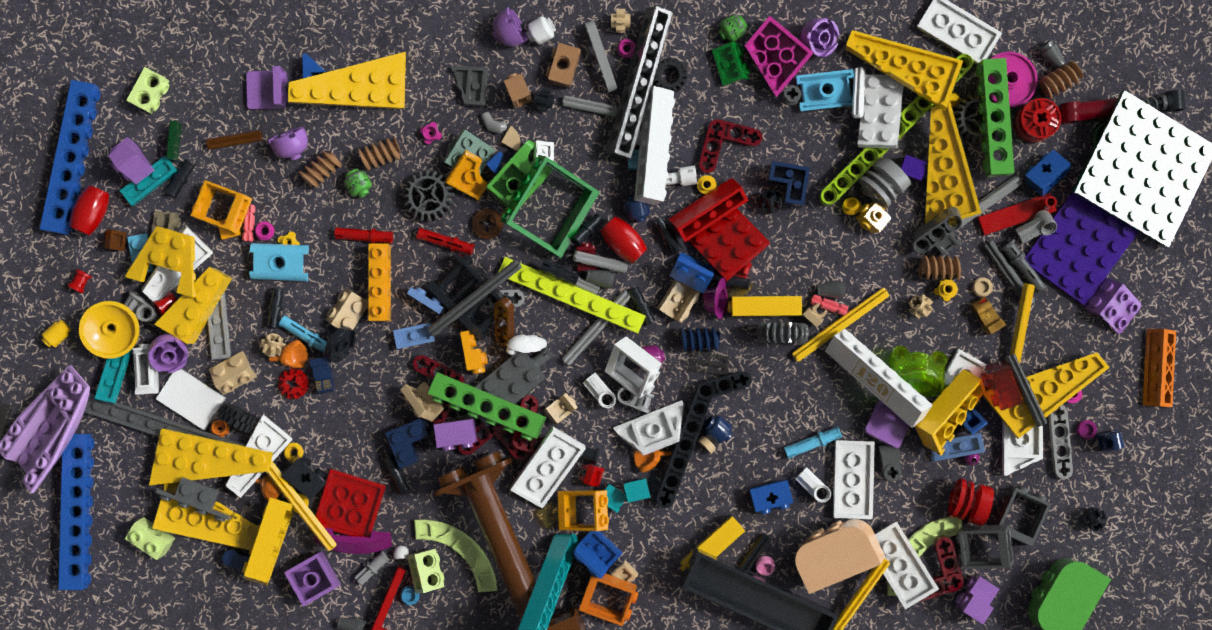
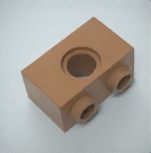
M558 43V47L553 48L551 58L554 60L552 66L549 65L546 71L549 83L571 88L581 49ZM560 62L568 64V67L563 70L557 66Z

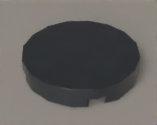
M347 326L336 330L326 344L325 357L334 363L345 359L350 353L348 352L349 348H353L355 345V331Z

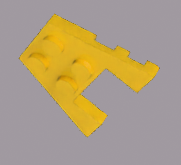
M156 226L125 277L144 282L149 263L181 272L176 293L196 297V290H194L196 274L193 267V262L195 261L194 236Z

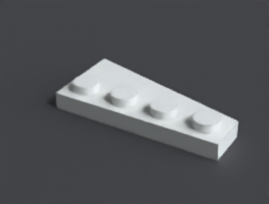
M185 225L180 233L194 236L195 261L193 262L195 270L213 254V251ZM157 266L142 287V292L152 301H159L179 284L181 272Z
M262 414L246 446L273 452L272 461H274L292 441V437ZM263 472L230 476L225 485L241 498Z

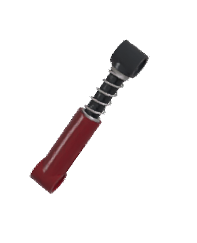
M1184 90L1168 91L1156 98L1151 96L1150 98L1143 97L1140 99L1156 110L1162 109L1167 113L1186 109ZM1117 98L1060 104L1062 124L1108 118Z

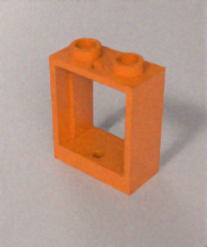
M606 573L601 579L591 574L579 611L623 626L624 621H629L632 610L629 608L631 603H636L639 594L636 592L637 585ZM598 581L629 592L622 613L590 602Z

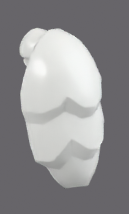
M517 335L507 342L506 352L510 355H515L516 351L522 353L541 351V349L547 346L546 339L537 335Z

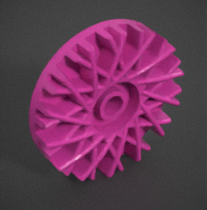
M1002 52L994 55L990 59L1006 58L1007 77L1011 80V83L1008 82L1010 109L1022 106L1032 98L1037 88L1038 77L1034 65L1028 58L1016 52ZM988 76V81L991 84H995V78ZM989 95V98L993 97L992 103L997 102V98L994 95Z

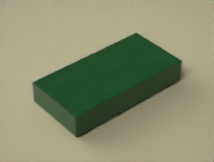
M172 120L169 124L166 158L178 162L182 124Z

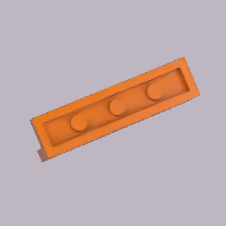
M1147 329L1143 405L1172 407L1176 331Z

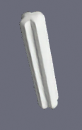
M856 67L854 69L852 115L855 119L863 117L865 70L863 67Z

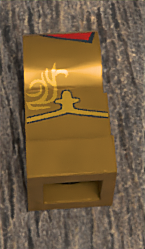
M985 296L970 305L987 335L993 334L1006 326Z

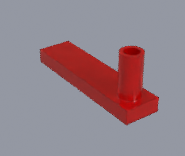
M1048 193L1043 197L1040 196L978 217L983 236L1032 220L1039 211L1055 212L1057 211L1055 207L1057 200L1051 193Z
M397 566L370 630H388L383 628L382 625L404 576V567Z

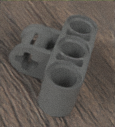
M948 207L916 230L912 235L914 250L918 253H925L936 246L946 256L954 247L962 245L960 239L954 233L962 225L960 211L955 207ZM950 217H956L953 221L948 220ZM936 228L941 229L938 232H933V230ZM919 240H925L923 243H917Z

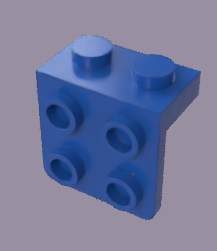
M680 253L669 276L704 294L714 275V268L685 253Z
M590 531L573 550L575 559L581 564L584 563L589 568V572L594 577L600 579L623 553L601 531Z

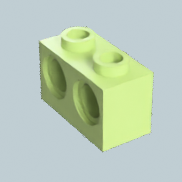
M144 67L126 101L152 114L153 111L159 108V100L162 94L167 93L169 80ZM158 79L157 86L151 87L152 81ZM145 96H149V101L146 104H142V99Z
M436 549L407 555L415 593H426L444 587V575L440 570V557ZM424 557L427 559L426 566L423 564ZM428 576H430L431 579H432L430 585L428 584V581H427Z

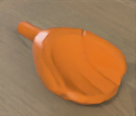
M294 340L283 348L280 356L270 357L269 360L270 362L281 361L283 365L292 368H303L307 363L308 353L305 345L299 340Z
M635 450L633 456L634 463L640 472L644 473L653 469L658 464L660 456H672V451L660 452V450H656L643 456Z
M269 475L264 476L262 479L258 478L255 481L260 484L262 495L267 501L270 498L277 499L280 495V489Z

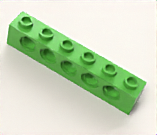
M1006 58L983 59L976 67V75L980 79V84H978L977 88L978 96H981L979 114L982 115L983 121L980 124V132L984 136V142L981 145L982 153H985L983 171L986 172V177L1010 176L1014 174ZM988 76L995 78V84H991L988 81ZM989 95H994L997 98V102L992 103L989 100ZM990 115H997L998 122H993ZM992 133L999 135L1000 139L998 142L992 139ZM994 152H998L1001 155L1000 161L994 159Z
M438 372L428 394L432 395V400L442 404L443 400L450 403L449 407L458 411L464 408L468 410V415L477 419L479 415L486 418L485 422L496 426V423L504 425V430L511 433L517 430L522 433L521 437L530 441L532 438L538 439L546 420L545 416ZM453 387L455 395L452 398H448L446 392L449 388ZM467 395L473 396V402L470 405H465L464 398ZM485 402L491 404V410L487 413L482 411V405ZM504 409L508 410L509 417L506 420H501L500 412ZM520 417L527 419V424L523 428H520L517 424Z

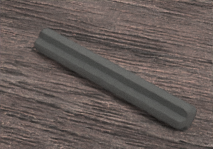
M994 240L988 241L984 248L1018 297L1021 298L1023 282Z
M1016 355L1006 356L1005 361L1036 426L1045 425L1047 420Z

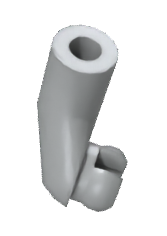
M489 112L481 115L488 131L500 134L507 130V124L504 121H494Z

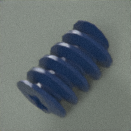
M681 327L680 345L683 346L685 352H687L688 346L691 347L692 352L695 351L696 346H698L700 351L703 350L704 346H706L707 351H710L711 346L714 347L715 351H718L720 329L718 328L716 333L714 327H711L708 333L707 328L703 327L700 333L699 328L696 327L693 333L691 327H688L685 333L683 327Z

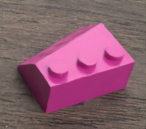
M771 16L766 19L745 45L776 97L814 53Z

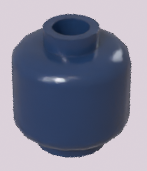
M635 194L627 196V200L623 203L627 219L634 220L635 223L645 221V217L650 214L649 204L634 201Z
M719 415L710 416L703 425L704 435L716 444L724 441L727 442L732 436V425Z

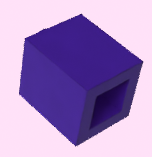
M905 155L901 161L900 168L911 181L919 183L927 176L928 169L926 166L928 162Z

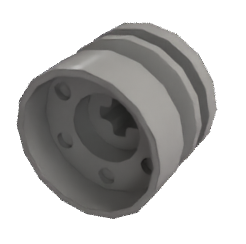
M883 156L873 165L876 173L867 171L865 173L866 176H862L859 179V183L870 198L883 207L888 208L891 205V201L897 199L894 191L902 194L911 185V181L897 164Z

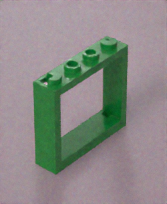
M538 155L532 161L530 171L522 178L520 188L513 193L511 203L503 210L500 222L553 255L562 258L571 242V237L579 229L600 192L548 157ZM544 166H547L583 190L582 195L552 246L512 221Z

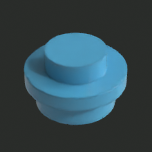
M409 585L402 589L400 597L403 603L413 605L419 600L420 593H415L414 586Z

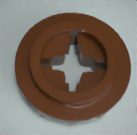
M493 209L480 210L474 216L473 229L481 238H495L501 233L503 223L500 222L502 217ZM488 216H490V222L496 224V226H490L488 232H486V226L480 224V222H486Z

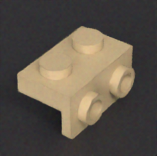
M674 280L657 309L673 320L682 323L689 316L693 304L699 300L701 292Z
M346 288L339 294L335 306L328 311L326 320L338 329L347 326L353 330L369 306V302Z
M243 351L209 369L215 387L223 395L232 392L234 389L257 377Z
M422 382L417 389L405 384L400 389L404 394L403 398L414 408L413 413L418 418L433 421L444 410L443 404L432 400V395L428 394L430 389L428 383Z

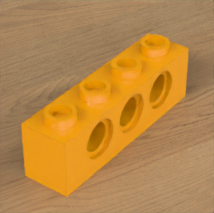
M369 244V321L391 322V245Z

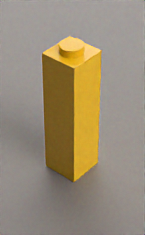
M802 296L731 297V301L727 303L728 313H731V317L802 316Z
M731 515L698 544L696 548L717 557L742 535L745 530ZM694 549L680 561L682 564L680 569L683 572L686 567L690 568L688 562Z

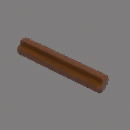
M260 130L209 138L206 140V146L211 150L263 140V134Z

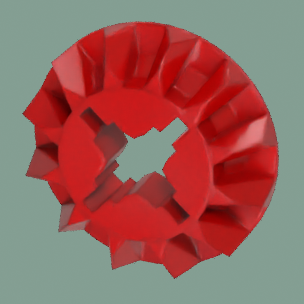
M288 369L278 378V388L281 394L288 399H298L308 390V377L299 369ZM295 378V383L300 387H293L290 391L291 385L286 381H292Z

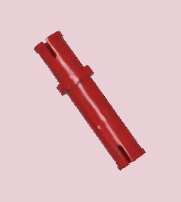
M336 227L334 233L336 235L335 239L368 241L371 244H375V242L392 244L394 238L392 236L394 234L393 231H377L374 228L372 230Z
M421 227L416 239L449 248L452 252L458 251L470 256L475 247V244L461 241L458 237L452 238L422 229Z

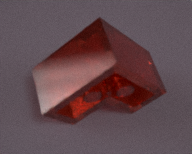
M1004 360L981 367L982 374H980V377L987 389L990 388L993 395L990 398L994 407L997 406L1002 411L1024 403L1012 369Z

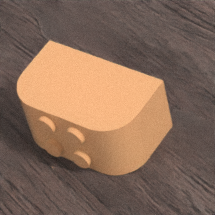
M851 519L842 523L839 520L832 523L831 527L826 530L823 528L815 530L813 535L805 540L796 554L795 563L809 594L882 564L885 555L872 528L866 522Z

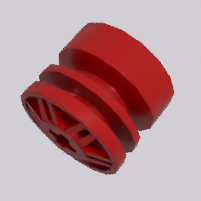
M1037 98L1028 102L1016 112L1013 119V127L1021 140L1028 143H1038L1052 136L1059 129L1061 113L1053 101L1046 98Z
M959 478L950 494L948 516L953 518L957 516L959 520H963L967 515L969 523L983 526L991 512L994 489L978 484L974 490V482H967L966 479Z

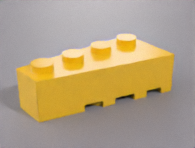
M209 267L194 282L196 297L182 295L155 325L186 344H195L209 316L212 315L218 301H220L221 296L231 282L232 277L217 268Z
M963 369L954 377L950 385L941 392V395L931 403L932 407L924 419L915 425L925 447L942 456L945 451L943 446L947 440L949 442L952 441L955 436L952 433L958 425L962 426L966 420V412L973 410L986 389L981 378Z
M274 498L269 499L268 505L262 514V523L258 525L256 530V541L251 544L249 550L251 555L249 562H245L242 569L245 580L268 586L293 515V504Z

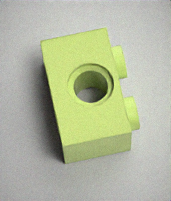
M143 517L133 524L125 539L158 560L167 553L175 537L167 532L153 530L154 523Z

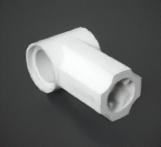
M596 372L583 382L603 408L611 409L616 405L615 395ZM605 395L612 396L613 401L610 405L603 404L602 399Z
M807 467L795 478L816 501L823 503L830 499V489ZM820 488H824L827 492L824 499L817 497L816 493Z

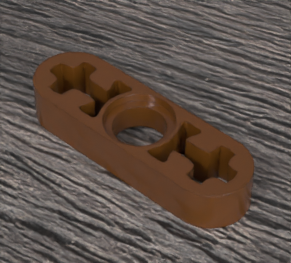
M506 297L500 298L494 304L495 339L504 347L514 337V305Z

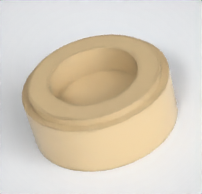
M978 278L972 285L974 294L979 297L988 296L993 288L991 281L987 278Z
M705 436L697 440L707 453L712 454L716 450L712 442Z

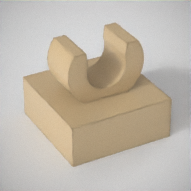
M816 303L813 308L809 306L803 313L816 327L823 322L824 319L822 317L827 314V310H824L823 313L817 312L820 303Z

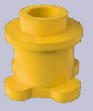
M941 279L939 286L934 289V294L941 296L944 301H949L957 294L958 287L952 280ZM946 286L949 288V292L945 291Z

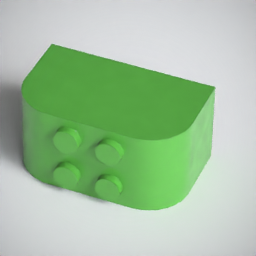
M1069 558L1057 560L1051 565L1049 570L1044 571L1041 576L1042 582L1040 586L1035 587L1032 591L1031 597L1033 598L1028 607L1029 618L1041 630H1082L1111 579L1085 563Z

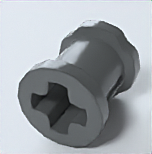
M790 85L786 88L782 95L784 103L795 105L801 97V90L795 85ZM790 92H793L794 99H790Z

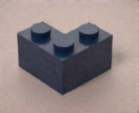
M776 161L770 163L767 183L785 186L782 205L798 208L804 206L810 167Z
M424 418L385 433L399 469L420 461L413 443L431 436Z

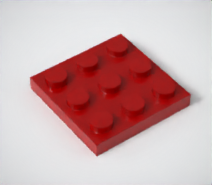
M735 209L689 240L694 248L726 281L770 245L769 240L738 209Z
M330 469L316 518L324 528H332L333 531L348 536L370 538L387 485Z

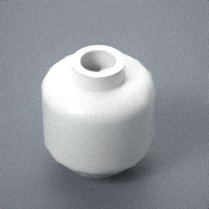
M541 16L528 24V32L526 34L531 42L535 41L538 45H541L554 37L556 29L550 18L546 19L544 16Z

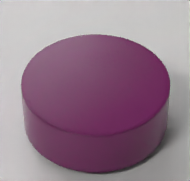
M1082 420L1078 423L1076 432L1082 439H1091L1096 435L1097 427L1090 420Z

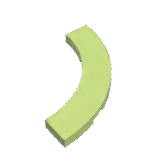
M950 516L940 518L921 527L908 540L920 557L934 543L936 537L940 535L947 537L955 536L962 527V520H959L957 516L955 518ZM888 582L887 595L897 596Z
M426 519L414 520L416 539L433 540L446 544L467 561L474 574L478 592L498 591L496 577L489 559L470 536L456 527L443 522Z

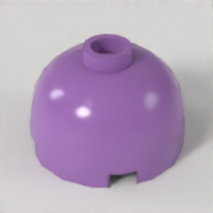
M509 7L496 15L493 21L494 32L492 34L497 42L501 41L506 46L515 47L528 40L526 32L522 33L521 20L512 9L509 10Z
M814 18L803 27L801 42L814 52L813 55L826 57L837 47L838 43H836V40L839 37V30L834 21L826 18Z
M297 127L286 131V133L280 136L276 135L270 138L268 142L278 157L283 159L290 158L293 161L300 158V153L306 150L308 137L304 127Z
M163 334L151 342L148 349L149 362L159 372L168 371V373H173L186 365L188 349L180 339L171 334Z

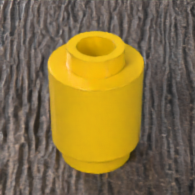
M61 319L58 322L55 321L42 333L44 337L42 341L48 347L53 346L56 348L69 336L71 328Z

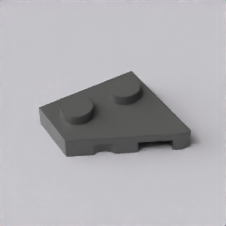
M451 66L465 105L485 106L489 69L487 67Z

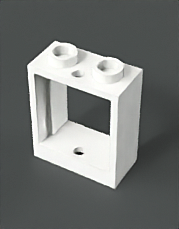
M624 337L614 344L605 372L640 399L645 394L649 395L655 387L653 384L660 374L659 369L662 363L628 337ZM626 356L647 372L644 380L624 365Z

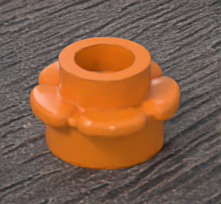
M223 420L214 421L210 428L211 434L224 437L230 431L227 422Z

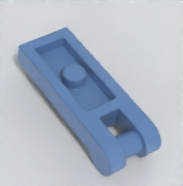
M981 433L954 437L951 442L947 440L943 446L945 451L942 456L931 450L932 455L930 458L931 462L983 453L985 448Z

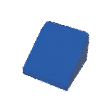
M501 151L486 162L488 168L495 175L498 174L504 157Z

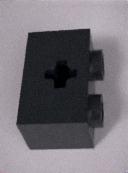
M296 454L281 471V476L312 500L327 483L326 474L317 467L315 469L311 466V461L305 456L300 457ZM302 473L305 475L309 473V478L306 476L302 478Z

